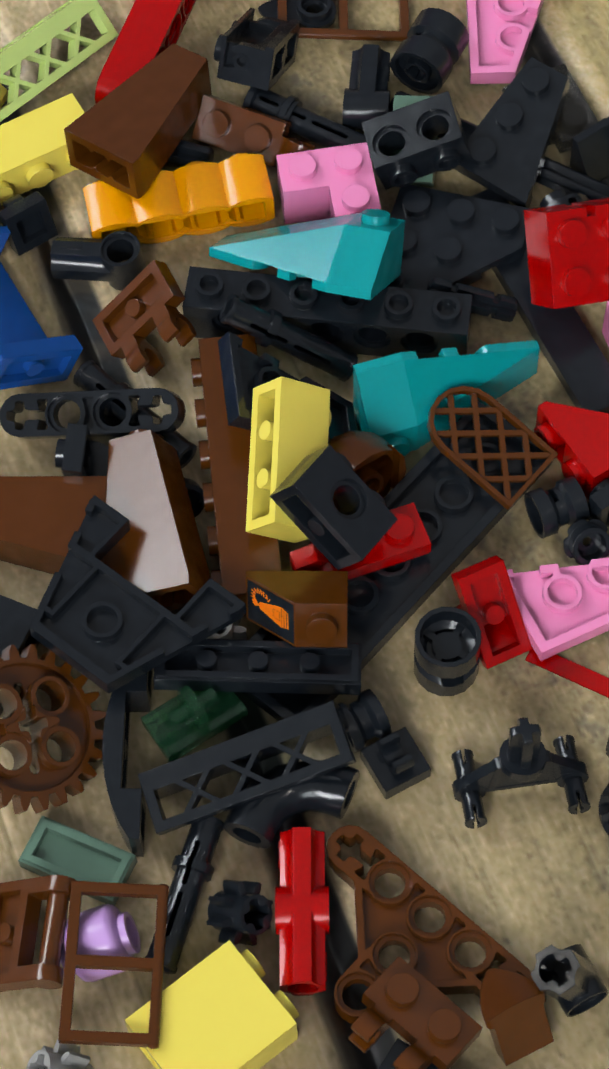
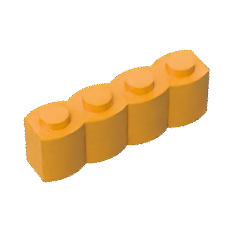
M237 153L219 163L193 161L174 171L161 170L146 193L139 199L101 180H97L83 188L93 239H104L113 232L126 231L135 235L140 243L155 244L168 242L185 234H211L224 230L229 226H254L275 218L274 197L262 154Z

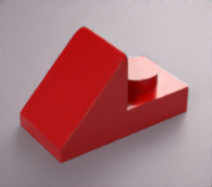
M495 555L451 574L460 601V605L455 607L469 613L476 620L481 630L479 659L486 669L532 650L503 559Z

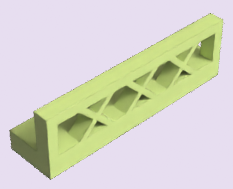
M68 0L0 49V83L8 85L7 104L0 109V122L119 35L97 0ZM87 13L101 33V36L95 40L80 36L81 19ZM70 26V32L64 31ZM53 38L69 42L66 61L50 57ZM79 45L84 47V48L81 49L80 51H79ZM40 48V54L35 53ZM23 59L39 64L38 79L35 84L20 79L21 61ZM49 67L55 68L49 73ZM10 70L9 76L4 75L5 72ZM19 89L25 90L23 93L18 95Z

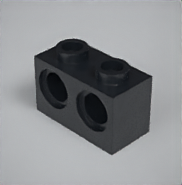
M449 91L361 123L374 169L386 190L393 187L408 186L420 177L437 171L452 170L460 163L472 159L459 113ZM446 133L441 139L433 140L439 134ZM403 149L397 155L390 156L394 151Z

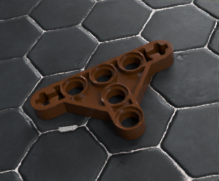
M347 825L338 828L331 834L327 843L329 866L336 875L354 889L358 958L340 976L334 989L335 1008L342 1019L353 1024L362 1013L369 1009L368 1007L363 1010L349 1008L343 1001V993L346 988L353 984H364L370 987L386 970L379 962V954L384 948L391 945L404 948L410 957L408 964L444 995L475 994L480 998L482 985L480 980L484 978L486 971L493 967L496 960L501 963L497 969L515 972L534 981L530 970L369 832L359 826ZM356 843L360 844V857L371 867L365 879L360 878L364 875V865L352 856L343 861L341 859L340 845L345 844L347 847H352ZM375 858H378L380 861L372 866ZM383 874H396L404 881L405 889L397 897L386 898L376 891L374 886L376 880ZM427 907L436 908L444 915L445 923L443 927L432 933L422 931L415 924L414 920L418 911ZM465 942H475L484 949L486 958L477 967H465L455 957L454 952L457 947Z

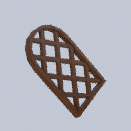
M468 386L450 388L437 397L428 413L427 428L429 435L439 451L507 510L510 509L529 486L536 482L538 476L558 455L554 449L495 398L479 388ZM454 395H470L471 407L455 408ZM477 398L486 402L491 407H478ZM447 399L448 408H437L439 403ZM479 414H496L497 430H480ZM435 415H449V431H436L434 425ZM455 415H472L474 430H457ZM503 418L517 430H504ZM458 437H474L476 453H459ZM481 437H498L500 453H483ZM505 437H522L523 452L506 453ZM440 438H451L452 450ZM529 440L543 452H530ZM524 459L526 475L509 476L507 460ZM531 459H547L532 475ZM463 460H477L478 473ZM484 460H500L502 476H485ZM526 482L511 498L510 483ZM490 483H503L504 496Z

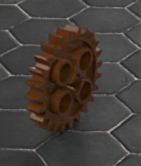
M33 644L24 648L21 655H19L15 645H10L2 650V656L0 657V703L4 709L3 718L0 719V747L7 749L14 759L12 770L4 768L0 763V809L6 807L12 799L15 814L27 811L30 803L36 814L47 810L49 801L55 808L67 803L66 793L75 796L84 791L80 779L88 781L97 775L94 768L88 762H97L103 759L102 751L94 746V743L103 740V730L95 728V722L106 717V712L92 710L90 705L100 696L99 691L85 694L82 687L88 680L86 676L80 675L74 679L70 676L72 666L67 662L56 666V656L51 650L44 653L38 659L36 646ZM14 684L20 687V695L14 689ZM37 689H41L49 695L51 699L50 711L43 709L38 704L36 699ZM19 723L23 727L29 726L31 735L28 731H20ZM48 739L55 741L60 746L62 751L60 762L54 760L47 751ZM30 764L37 770L36 774L30 771Z

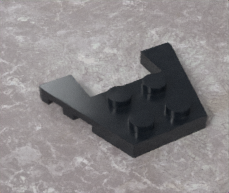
M94 495L88 502L85 509L86 516L79 530L74 532L68 544L69 551L59 572L54 573L29 625V629L33 638L109 694L240 620L246 614V603L210 578L177 614L170 612L100 561L130 530L129 519Z

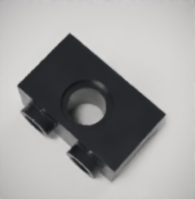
M331 445L306 456L270 496L337 570L362 561L398 520L387 508L382 496L370 489L353 471L350 461L341 453L336 452ZM333 497L337 500L340 506V512L334 505Z

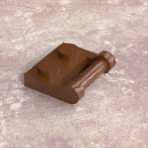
M48 875L0 883V992L37 987L59 989L63 986L64 969L60 967L70 901L71 881H76L74 878L64 875ZM42 900H47L38 964H33Z

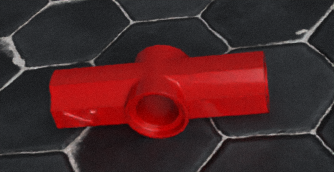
M292 827L288 831L280 832V841H278L280 887H275L276 935H279V987L282 992H287L294 996H311L315 993L326 991L327 982L326 935H330L329 886H325V832L314 830L312 827Z

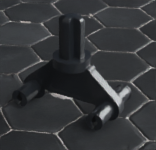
M523 717L517 719L516 727L510 728L509 738L503 742L499 757H495L489 763L475 769L473 751L464 749V763L461 750L454 752L451 758L457 779L453 782L452 788L455 800L462 803L465 826L474 829L475 817L477 828L487 824L482 797L485 796L486 792L557 782L558 786L564 788L568 802V811L571 814H577L578 805L580 813L588 811L591 806L584 783L587 782L589 776L586 764L578 759L574 737L566 735L565 744L563 736L554 739L553 745L556 754L551 753L545 749L541 742L540 725L530 724L528 718Z

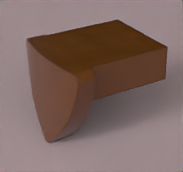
M490 968L486 971L482 981L480 1007L486 1027L490 1030L496 1052L504 1064L508 1066L554 1042L543 1004L546 1002V995L539 990L534 981L521 974Z

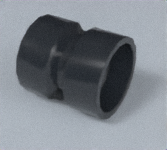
M427 8L422 10L407 32V39L401 42L391 59V69L394 75L411 90L424 94L438 92L469 42V34L466 27L457 17L442 9Z
M439 607L429 611L419 620L415 629L414 674L418 683L428 692L438 696H454L465 692L474 683L479 669L481 630L476 620L469 613L456 607Z

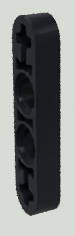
M162 388L27 393L13 395L5 400L0 409V423L7 433L19 438H66L67 428L63 427L59 422L58 414L63 404L74 401L80 409V419L77 424L88 425L91 437L129 435L131 431L137 429H151L156 434H166L174 432L181 426L185 419L186 410L184 402L179 395ZM161 398L164 404L171 406V414L163 415L161 424L160 419L157 417L139 415L138 406L156 408L160 405ZM119 399L126 407V417L122 423L112 427L105 421L104 409L110 401ZM25 407L26 410L33 412H45L46 421L39 419L27 420L23 426V424L15 422V414L23 412Z

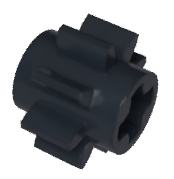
M224 880L223 891L217 892L214 896H209V919L206 923L220 930L218 942L225 944L230 940L233 945L255 946L257 945L256 935L262 934L271 928V906L273 901L259 894L261 883Z

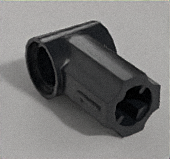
M364 44L362 48L352 52L349 89L345 88L342 125L353 130H363L362 122L389 113L390 91H388V82L390 81L391 68L390 53L381 49L379 45Z
M116 231L108 234L104 239L57 237L52 242L50 255L53 279L108 281L110 286L122 291L146 267L140 242L130 232Z
M551 944L535 954L536 965L531 976L540 991L557 999L567 1017H573L589 1010L609 994L581 944L572 945L563 950Z

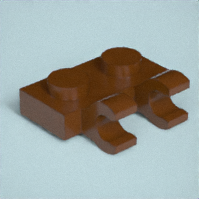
M157 260L149 263L92 320L111 356L121 359L126 358L127 364L135 373H138L145 367L146 372L151 377L165 366L162 355L145 339L156 327L159 335L165 342L169 343L176 337L182 347H185L197 335L191 322L176 308L186 298L166 263Z
M398 956L363 993L361 1002L369 1009L362 1013L352 1024L351 1029L354 1032L348 1039L363 1053H366L385 1031L391 1027L411 1044L394 1061L393 1066L395 1069H427L431 1063L439 1069H449L480 1036L482 1026Z

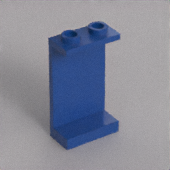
M7 226L0 227V255L11 234ZM0 262V390L67 380L83 350L82 345L75 334L47 338Z

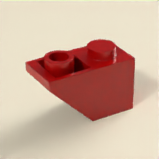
M548 401L538 405L534 433L558 453L556 458L561 464L564 477L573 476L576 478L586 498L589 500V495L594 487L609 478V413Z

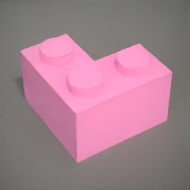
M367 142L276 155L278 190L285 224L362 213L366 209L381 210Z

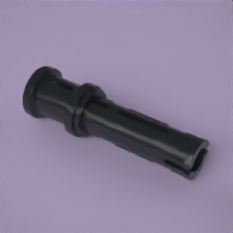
M250 87L242 105L291 122L288 135L293 132L325 148L366 142L364 134L303 108V103L298 97L293 95L286 98L271 90L265 91Z

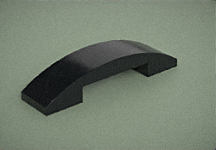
M153 669L112 692L103 731L102 758L104 777L112 811L126 846L136 857H144L146 805L142 788H126L130 712H151Z

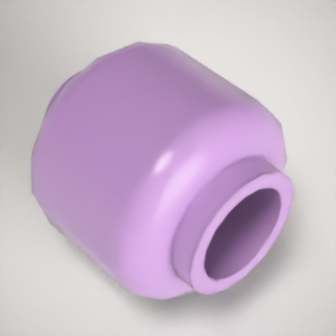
M103 904L80 912L77 954L134 957V954L140 952L141 943L138 929L129 912L121 913L116 906L110 904ZM68 919L66 920L60 961L63 967L65 966ZM76 968V975L85 982H95L125 972L121 970Z

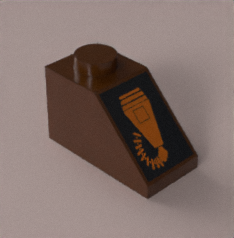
M246 571L247 619L294 647L347 648L348 571Z

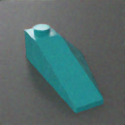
M366 209L362 213L227 235L209 247V256L252 270L266 269L272 266L277 268V278L291 281L295 280L296 277H308L312 279L313 289L326 293L371 300L401 275L405 220L390 218V213L385 210Z
M537 340L486 344L474 354L459 355L456 347L442 348L438 354L439 357L418 359L416 351H407L353 365V407L359 431L377 434L403 456H406L409 452L417 450L431 441L427 428L428 413L439 395L450 388L468 386L479 388L495 399L499 398L537 373L539 344ZM454 395V407H471L470 395ZM477 398V400H479L484 405H488L486 402ZM447 399L439 403L437 408H448ZM435 415L434 425L436 431H447L450 429L449 415ZM455 415V417H456V422H457L463 415Z

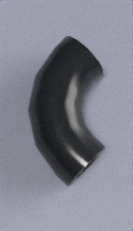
M299 761L295 771L310 764ZM288 763L277 765L261 776L268 780L280 777ZM345 766L232 808L223 824V828L235 839L247 845L265 849L270 848L282 824L296 814L314 811L342 819L354 795L359 778V770ZM253 780L248 784L246 789L261 783L256 780Z

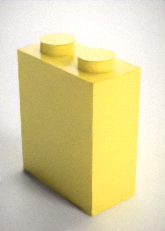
M229 940L162 991L159 1048L139 1047V1049L155 1069H260L298 1039L295 1019L299 1017V1013L290 999L281 990L273 994L261 978L266 973L255 956L248 949L240 953ZM151 1000L125 1019L128 1033H149Z

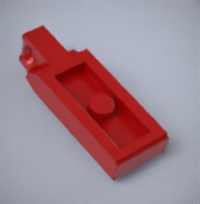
M413 502L390 510L398 520L362 561L337 570L310 541L309 545L289 552L290 566L292 571H348V580L429 554L432 543Z

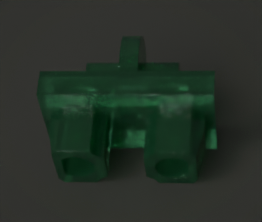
M185 685L177 690L176 697L141 717V721L167 761L171 762L234 725V723L246 717L248 712L243 702L234 692L214 691L212 687L205 691H192L189 686Z

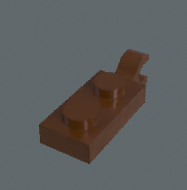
M210 94L203 95L192 134V139L235 154H262L265 164L272 167L277 166L276 155L315 150L317 147L309 142L288 136L291 122Z

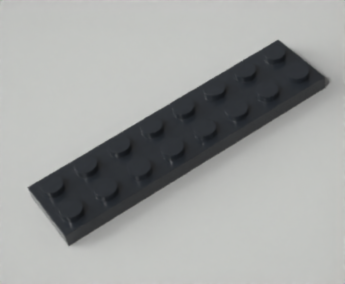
M478 400V407H487ZM479 414L480 430H497L496 414ZM463 415L456 422L457 430H474L472 415ZM503 418L504 430H517ZM458 437L459 453H476L474 437ZM481 437L483 453H500L498 437ZM505 437L506 453L523 452L522 437ZM441 438L444 444L452 450L451 438ZM529 440L530 452H543ZM435 445L384 498L389 510L414 502L432 543L431 552L348 580V643H362L361 670L509 511L446 458ZM524 459L507 460L509 476L526 475ZM531 459L532 475L547 459ZM463 460L478 473L477 460ZM484 460L485 476H502L500 460ZM552 461V462L547 466V468L538 476V478L536 479V481H537V480L539 479V477L551 466V464L553 463V461ZM526 482L510 483L511 498ZM490 483L504 496L503 483ZM262 627L249 639L284 641ZM241 692L277 721L331 702L338 696L331 694Z

